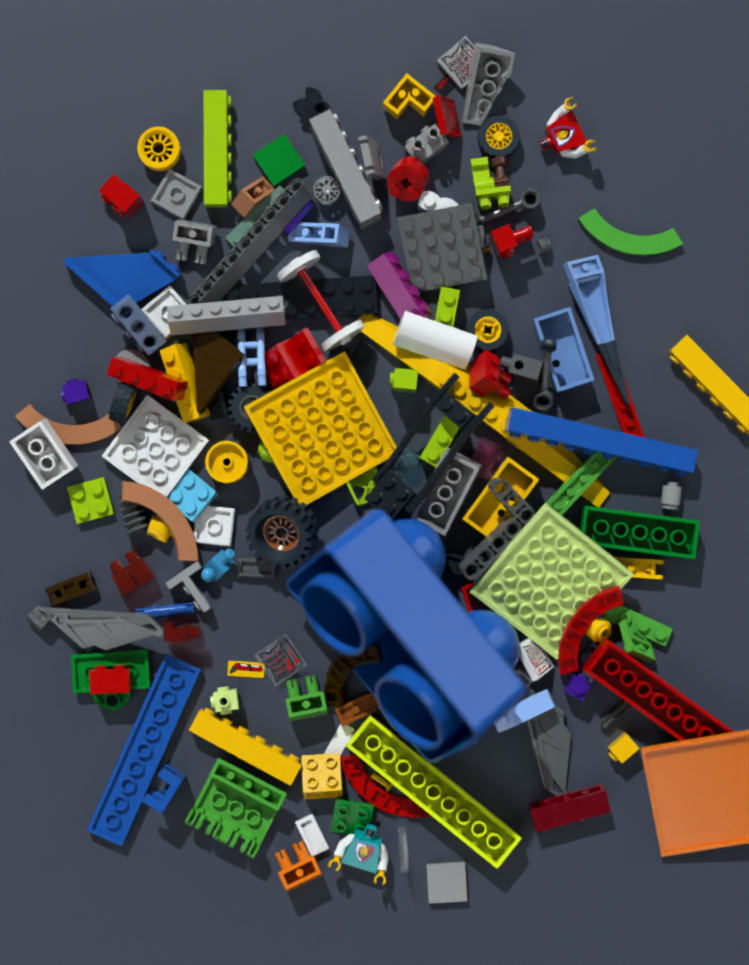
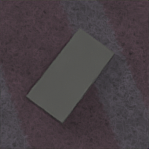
M237 558V577L275 578L276 569L271 568L272 563L270 562L264 565L262 563L264 559Z

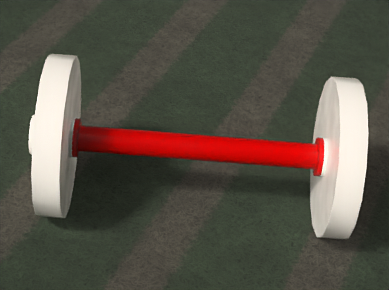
M313 250L292 260L276 276L280 283H284L300 275L336 332L321 344L324 352H328L350 342L351 338L362 331L365 326L361 320H358L345 328L341 327L306 272L307 269L321 258L318 252Z

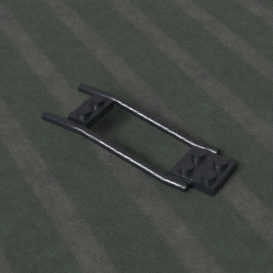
M456 373L451 375L428 402L386 463L372 478L377 485L365 497V500L375 509L384 511L392 521H396L404 510L410 514L413 513L468 437L495 407L489 401L476 416L450 395L448 391L460 378ZM436 407L462 429L463 432L419 494H417L390 469L431 411Z

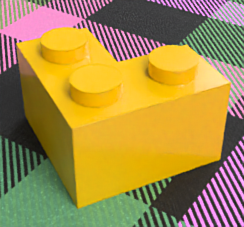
M406 73L384 100L383 109L398 120L410 105L424 117L433 107V97L435 95Z

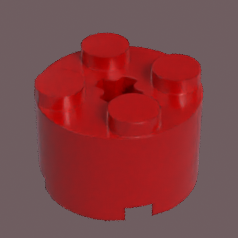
M407 156L397 161L387 178L390 195L403 201L417 200L429 182L430 174L428 168L426 169L420 159L412 156Z

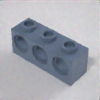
M129 294L110 308L113 311L111 315L117 324L122 322L126 327L123 331L130 339L132 337L135 338L137 341L135 346L141 353L146 352L149 356L167 342ZM129 307L130 311L127 315L123 316L120 314L122 308ZM135 322L142 323L139 330L132 329ZM147 337H153L151 344H144Z

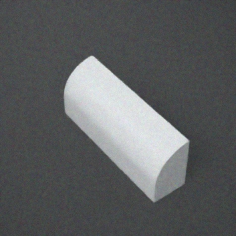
M405 311L396 330L393 345L465 370L474 351L477 335Z

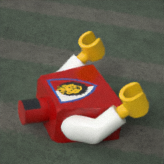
M574 97L567 98L564 104L548 120L545 130L547 138L539 141L543 152L553 148L556 155L578 158L587 154L588 151L596 152L598 150L596 147L591 149V144L596 141L586 140L573 111H569V109H574L578 106V103H575L573 106L570 105V100Z

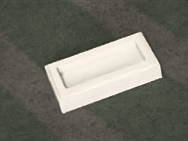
M313 813L295 821L311 856H316L329 849Z

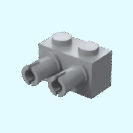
M436 124L432 126L427 125L420 131L421 134L415 138L413 136L405 142L404 151L408 156L416 157L425 164L448 146L449 141L444 135L440 134Z
M181 219L175 221L172 240L178 242L176 259L188 261L189 245L195 244L197 245L194 262L206 264L208 247L213 246L215 243L217 226Z

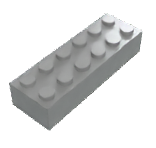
M329 109L309 119L310 128L335 179L339 183L340 189L360 229L381 220L383 207L379 199H374V189L370 182L366 183L365 171L362 165H357V155L353 147L349 149V139L344 130L340 131V121L336 113L332 114Z

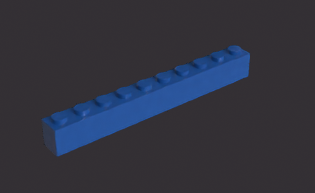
M514 407L508 410L504 432L509 433L510 437L520 438L524 436L528 437V441L537 443L539 440L546 441V445L558 447L559 444L565 446L566 450L576 451V449L584 450L583 453L587 455L598 453L602 454V458L613 460V457L619 458L622 463L632 464V462H637L640 467L650 468V466L657 467L658 471H676V475L684 477L687 474L694 473L698 450Z

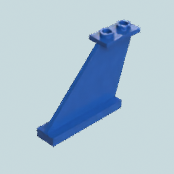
M153 249L149 251L150 253L67 257L63 261L66 266L111 306H114L127 294L137 303L182 278L179 273L181 270L174 263L169 265L165 261L167 257L159 250L155 252ZM129 307L122 308L120 314L123 315Z

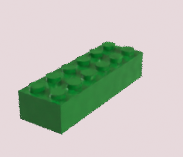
M582 506L579 530L600 547L695 559L700 521Z

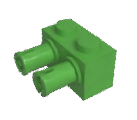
M316 675L311 676L313 684H311L310 676L304 678L308 691L307 695L300 696L298 679H293V688L291 680L286 681L289 698L285 700L290 722L328 714L324 692H319Z

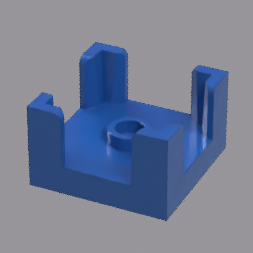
M166 764L158 774L159 778L167 782L162 794L151 789L142 800L143 803L161 814L167 808L186 777L185 774L169 764Z

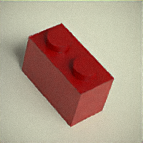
M106 665L95 666V669L90 670V694L129 693L132 691L131 668H126V665H114V669H107Z

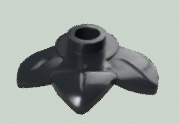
M306 87V98L293 102V107L302 115L300 123L310 125L309 119L321 114L317 112L319 107L324 108L325 112L330 109V106L323 100L321 92L315 88Z

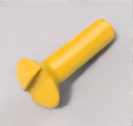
M376 773L372 774L371 778L386 787V792L392 788V783H388Z

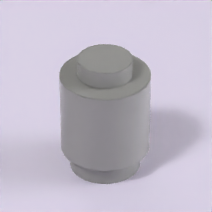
M667 482V485L662 486V508L678 510L682 487H679L677 482Z

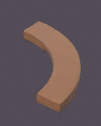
M30 404L15 415L27 429L46 418ZM109 414L97 421L84 425H65L47 419L63 444L69 445L89 444L103 440L123 428L120 423L109 420Z
M123 481L122 501L138 504L156 513L164 524L168 526L173 535L178 561L197 562L198 551L194 534L179 508L170 499L153 488L134 482Z

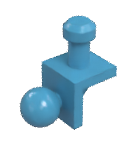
M222 549L203 567L201 572L202 580L205 582L214 580L216 582L235 564L233 561L236 557L234 550L227 549L224 552Z

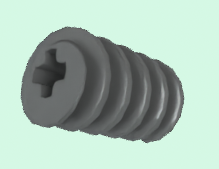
M119 501L118 505L124 506L120 513H126L122 520L128 521L123 527L130 528V530L125 532V535L146 531L144 528L148 526V523H142V521L147 517L140 515L145 509L138 508V504Z

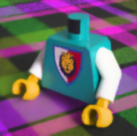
M367 824L364 831L356 829L354 834H349L340 840L334 853L335 857L328 862V867L330 868L331 863L335 861L337 862L335 871L339 870L341 866L339 860L342 859L341 863L375 874L378 871L374 882L376 884V879L381 876L384 878V885L386 883L384 873L387 872L389 856L386 846L381 843L382 837L375 835L377 827Z

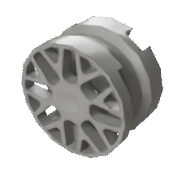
M329 176L318 179L314 185V195L318 202L323 205H332L338 201L341 191L337 180Z

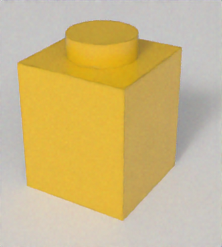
M625 732L607 747L610 750L609 756L615 762L619 760L621 763H624L640 749Z

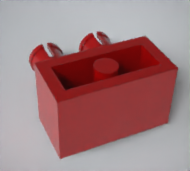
M508 224L491 231L489 239L497 258L503 257V259H507L514 255L513 253H515L519 244L532 240L534 234L530 225L513 231Z
M485 350L471 361L469 389L482 398L494 392L503 400L507 399L511 390L506 385L510 383L511 375L500 369V359L495 354Z

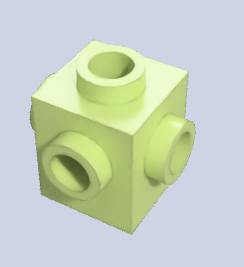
M229 686L218 687L217 691L213 692V696L210 697L211 707L215 708V711L220 712L221 715L231 714L232 710L240 708L237 688L229 689ZM222 698H226L227 703H224Z

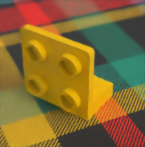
M339 753L302 756L304 800L343 797Z

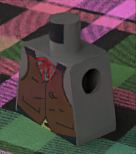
M514 354L512 359L502 356L500 367L508 369V373L511 376L540 385L543 372L542 361ZM519 365H524L522 369H517Z

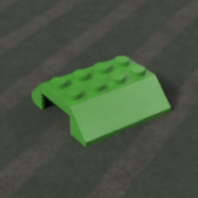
M218 757L185 824L192 827L196 818H199L195 829L199 830L204 819L210 821L211 823L208 825L205 834L209 836L213 827H216L212 838L224 844H227L230 836H233L229 845L231 848L236 845L238 837L244 839L245 842L242 844L240 852L244 854L247 846L250 845L246 855L254 859L287 793Z

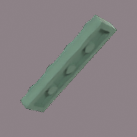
M279 185L225 239L234 247L284 189Z

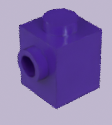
M77 379L68 380L66 385L62 386L63 391H60L63 402L70 406L92 399L88 383L84 379L80 381Z
M572 673L564 691L584 701L592 684L588 682L589 678L581 673H578V675Z

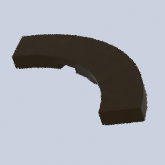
M380 642L372 643L357 656H348L340 653L333 660L326 673V683L324 684L326 705L342 707L345 704L344 685L348 674L354 667L366 663H380L383 660Z

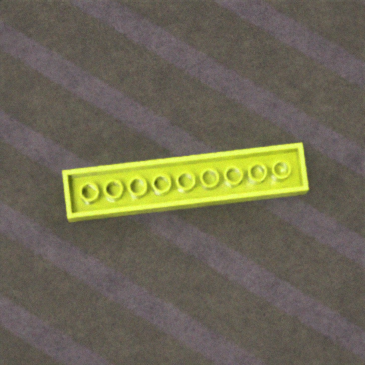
M370 714L346 743V747L496 869L499 868L522 839L516 831L432 763L424 759L421 754L373 715Z

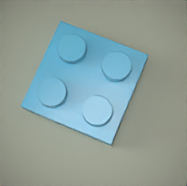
M188 469L167 498L179 508L183 515L194 523L217 496L218 492Z

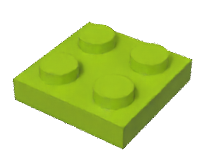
M105 477L67 487L77 524L115 514Z

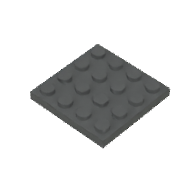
M473 202L397 218L410 281L413 286L417 287L419 292L488 279Z

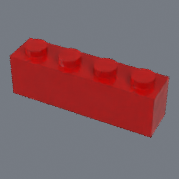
M112 357L107 371V376L172 401L183 400L188 381L124 357Z

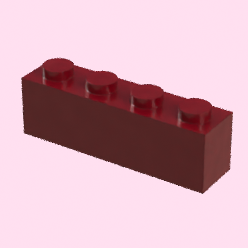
M603 784L528 804L536 832H546L553 827H564L575 821L583 822L590 817H601L611 812Z

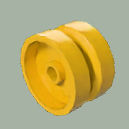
M221 441L213 445L207 452L205 459L206 469L210 476L218 482L225 484L236 483L243 479L248 472L249 456L245 449L237 443ZM229 459L231 461L230 465L225 466L224 460Z

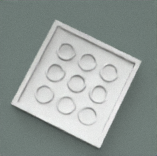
M147 395L103 453L102 457L138 484L153 488L167 497L209 440L188 424L183 423L180 418Z

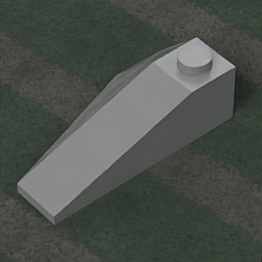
M475 43L462 123L482 125L494 100L501 92L502 86L512 72L515 59L514 52L492 45Z

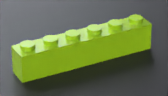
M203 90L204 205L206 208H229V202H232V191H228V183H232V172H228V164H232V154L228 153V145H232V136L228 134V126L232 125L231 115H228V108H231V96H228L227 90Z

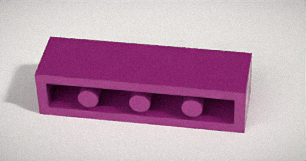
M392 251L386 252L367 265L400 319H402L405 311L427 319L432 316L428 304L423 302L419 290L413 286L409 274L401 267L396 254Z

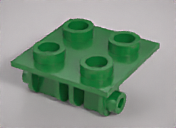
M341 797L336 799L330 832L349 835L354 834L356 829L364 831L366 825L371 824L374 805H370V802L359 803V800L353 802V799L349 801Z

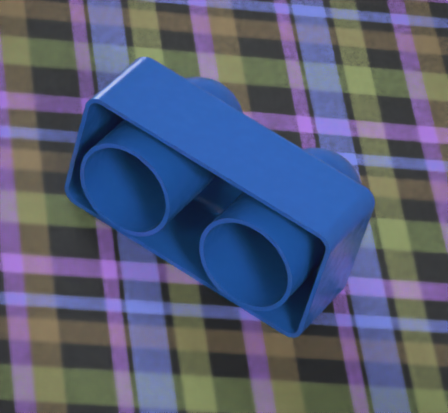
M374 509L287 579L286 585L290 593L301 605L308 622L315 632L330 647L338 651L339 654L357 656L372 643L380 642L383 660L380 663L357 665L352 670L376 698L381 712L396 732L413 744L424 759L430 763H436L475 743L525 696V685L514 672L520 655L519 639L513 626L501 615L487 610L466 612L442 583L440 578L445 569L446 552L440 536L433 528L424 522L414 519L392 521L384 511Z

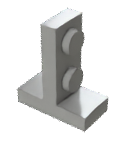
M197 561L165 584L169 589H173L181 582H184L182 587L188 595L192 594L195 599L193 603L199 611L207 612L212 606L191 577V575L203 568L201 563Z

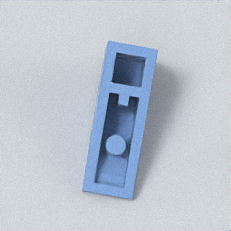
M300 222L291 234H288V241L348 248L350 228L341 224Z
M548 689L521 699L495 724L498 732L510 729L554 708L555 704Z

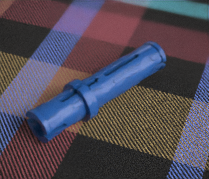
M193 602L167 606L153 605V607L136 609V613L148 614L154 620H159V618L195 614Z

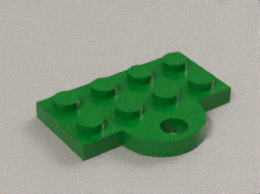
M149 649L71 655L73 694L90 692V670L95 669V666L106 665L107 669H114V665H126V668H131L132 689L151 688ZM132 691L129 693L93 694V698L100 707L106 710H117L127 704ZM110 695H115L118 698V703L115 706L108 703Z

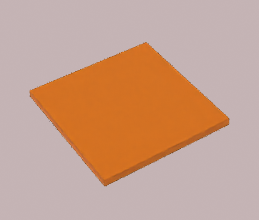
M749 730L641 747L661 857L749 844Z

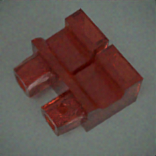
M135 550L125 555L130 563L126 567H123L119 559L109 564L113 572L111 576L122 596L156 576L147 565L145 559L140 557Z
M167 620L164 623V641L188 642L189 638L200 637V626L190 625V621L186 622L182 627L175 626L174 620Z

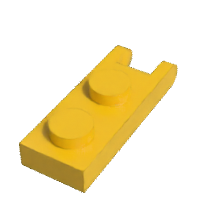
M614 557L634 574L633 578L663 579L662 575H656V564L662 565L664 560Z

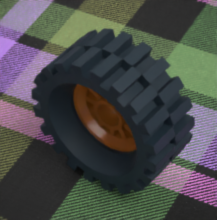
M278 496L273 497L271 500L268 499L253 513L248 521L249 524L245 531L249 533L246 536V542L251 541L248 548L250 551H256L254 555L256 559L259 557L264 559L262 561L264 565L270 562L272 563L271 568L276 569L279 565H281V569H287L289 565L292 568L298 562L301 563L317 542L318 537L316 535L319 533V528H314L318 523L317 519H311L313 511L311 509L306 511L304 509L306 507L304 502L300 505L297 504V498L293 497L290 501H288V496H282L280 500ZM280 528L285 529L287 533H283Z

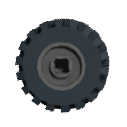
M247 384L246 387L237 388L228 401V413L232 423L244 432L256 433L257 431L243 407L268 394L270 391L256 384Z

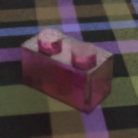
M482 436L471 459L482 465L477 478L486 482L487 478L491 479L496 470L493 468L495 461H500L504 451L501 450L502 445Z

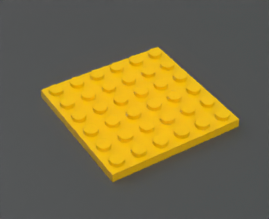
M345 351L243 407L292 497L298 499L297 504L299 505L302 502L307 505L384 462L396 449L392 437Z

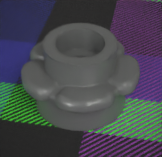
M544 236L537 240L539 253H546L548 255L549 250H552L550 240Z

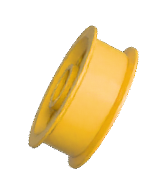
M152 127L146 130L139 138L137 145L138 154L142 162L149 169L166 171L176 165L181 155V147L176 135L171 130L165 127ZM162 145L164 150L161 153L154 152L156 146Z

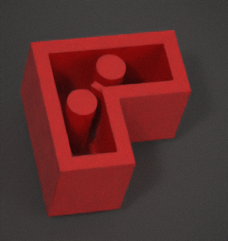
M115 174L99 189L102 195L100 198L107 205L112 203V208L122 218L126 216L130 219L145 203L137 192L121 181Z

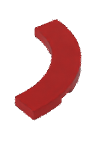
M619 585L610 587L592 596L575 611L562 633L558 649L560 675L579 671L578 652L580 641L592 625V622L609 610L624 605Z
M356 754L340 757L342 768L351 785L361 797L370 802L371 805H374V807L392 815L408 818L431 816L409 797L386 792L385 789L377 785L367 774L360 761V757Z

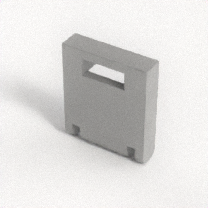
M367 135L358 137V141L362 143L360 146L364 166L366 168L371 167V170L365 171V175L376 181L386 179L379 142Z

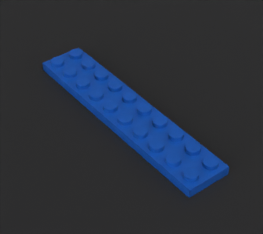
M167 653L165 654L87 828L88 832L123 846L200 674V668Z

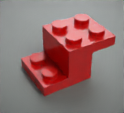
M308 327L298 332L292 338L276 344L265 353L266 378L273 390L326 362Z

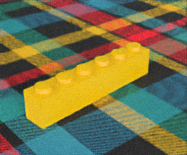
M688 335L684 336L668 352L670 355L669 359L675 365L679 364L684 369L682 372L689 379L693 378L697 382L696 386L703 393L706 391L709 394L710 401L715 406L719 405L724 410L723 414L729 420L733 419L737 423L736 427L740 432L749 434V397Z
M207 707L205 710L202 708L199 710L189 731L291 786L302 766V763L299 762V757L291 753L288 756L283 753L281 747L275 744L273 746L266 744V739L258 735L256 737L250 735V731L242 726H239V728L233 726L231 720L226 717L221 719L215 716L216 712Z

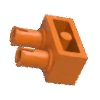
M304 841L298 842L301 850L297 844L292 845L299 859V862L292 865L286 849L281 850L283 859L279 852L275 853L282 869L278 874L287 892L323 876L316 858L309 855Z

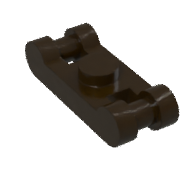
M89 571L45 588L46 594H49L51 599L49 601L51 607L97 590V585L93 583L91 578L93 577L92 572ZM84 580L87 587L81 588L80 581ZM60 589L62 597L58 598L56 591Z

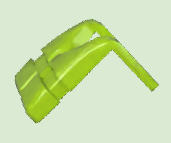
M376 467L368 470L366 474L363 473L356 479L347 482V486L357 506L368 503L365 497L377 485L372 480L378 472ZM353 486L365 489L360 500L356 497Z

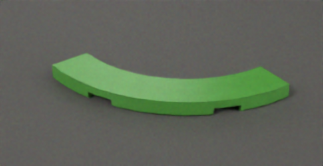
M595 208L578 218L579 222L592 237H595L605 246L621 253L647 256L665 253L683 245L674 228L655 235L640 236L628 234L607 223Z

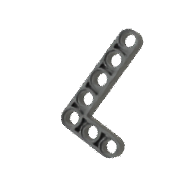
M500 478L490 480L488 490L510 514L459 564L460 574L469 580L478 578L504 552L511 541L535 515V511L514 488ZM502 483V490L496 492L497 484ZM515 497V503L509 506V499ZM525 510H527L528 516L525 519H522V513ZM514 524V530L508 533L509 525ZM500 538V544L494 547L495 539ZM486 551V558L480 560L481 553ZM472 565L473 571L470 574H466L467 567Z

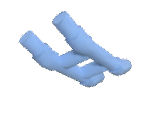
M264 327L257 328V341L245 342V329H238V349L246 354L245 349H257V358H246L245 356L238 366L239 387L247 386L246 366H257L258 386L266 385Z

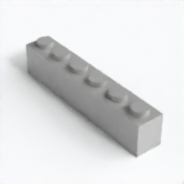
M283 296L167 306V322L171 335L286 325Z

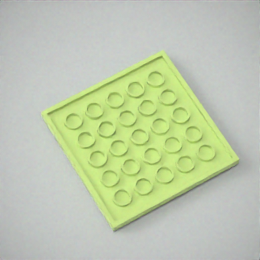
M545 503L511 541L504 552L471 586L469 591L555 659H558V649L562 633L575 611L588 599L603 590L617 585L622 589L634 574Z

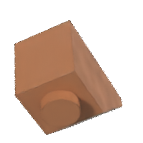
M262 176L243 188L231 205L245 218L275 188Z

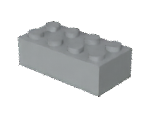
M450 448L445 449L437 467L442 462L444 457L447 455ZM457 453L427 496L415 509L411 519L424 522L436 532L446 536L482 465Z

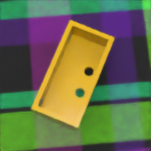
M506 457L490 479L500 478L505 480L524 500L539 481L537 477L509 457ZM489 482L462 518L464 522L485 537L510 514L488 490ZM502 483L497 484L496 492L502 490ZM509 499V506L513 505L515 501H510ZM500 509L505 511V515L503 517H500L498 515V511Z

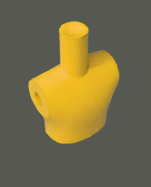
M153 515L147 534L156 540L167 543L170 536L173 537L168 526L158 516Z

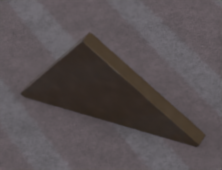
M215 331L193 333L197 412L201 415L246 356V354Z

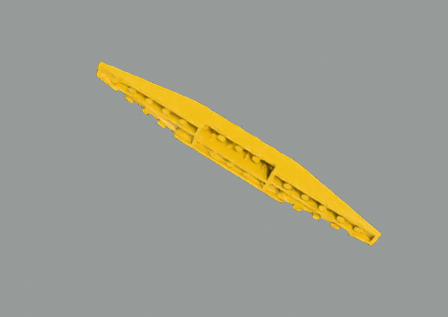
M373 314L361 315L358 319L365 326L361 331L363 334L410 369L418 370V375L438 390L453 373H456L460 378L450 388L448 393L476 416L490 401L495 407L482 422L563 483L582 464L581 460L572 451L566 450L563 445L558 444V447L546 445V441L531 442L528 441V437L514 438L510 437L509 433L504 432L510 408L531 410L511 395L503 400L496 393L491 392L482 398L469 389V364L464 370L394 346L393 342L398 326ZM596 479L581 496L595 507H600L610 493Z

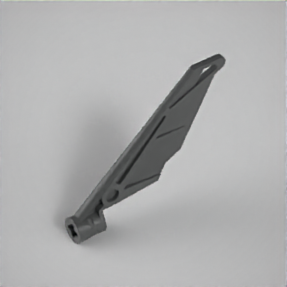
M37 605L26 617L39 631H42L52 621L82 649L97 646L104 650H109L153 635L160 637L165 633L164 628L150 615L140 613L51 608ZM152 624L157 628V631L144 625Z
M521 661L514 672L525 685L526 693L522 698L524 699L537 692L529 687L533 681ZM555 705L554 708L527 720L526 724L543 787L558 796L567 793L565 789L571 733L564 725V710ZM554 779L563 791L560 794L553 790Z

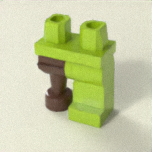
M498 156L491 159V166L496 169V177H490L488 157L470 159L476 200L479 202L481 210L490 209V200L498 199L499 207H508L509 198H511L509 178L505 176L503 168L507 164L506 157Z

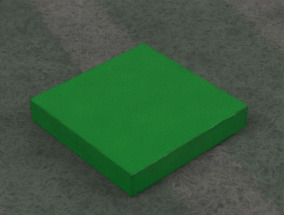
M285 134L253 154V157L273 187L306 167Z

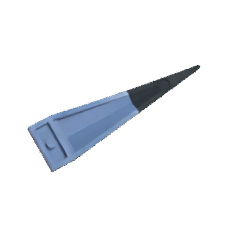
M594 255L566 262L563 266L570 281L568 285L625 405L629 406L630 401L612 327L605 272L599 256Z

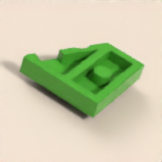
M626 618L618 621L626 653L649 664L656 661L652 644L637 629L632 631L628 626Z

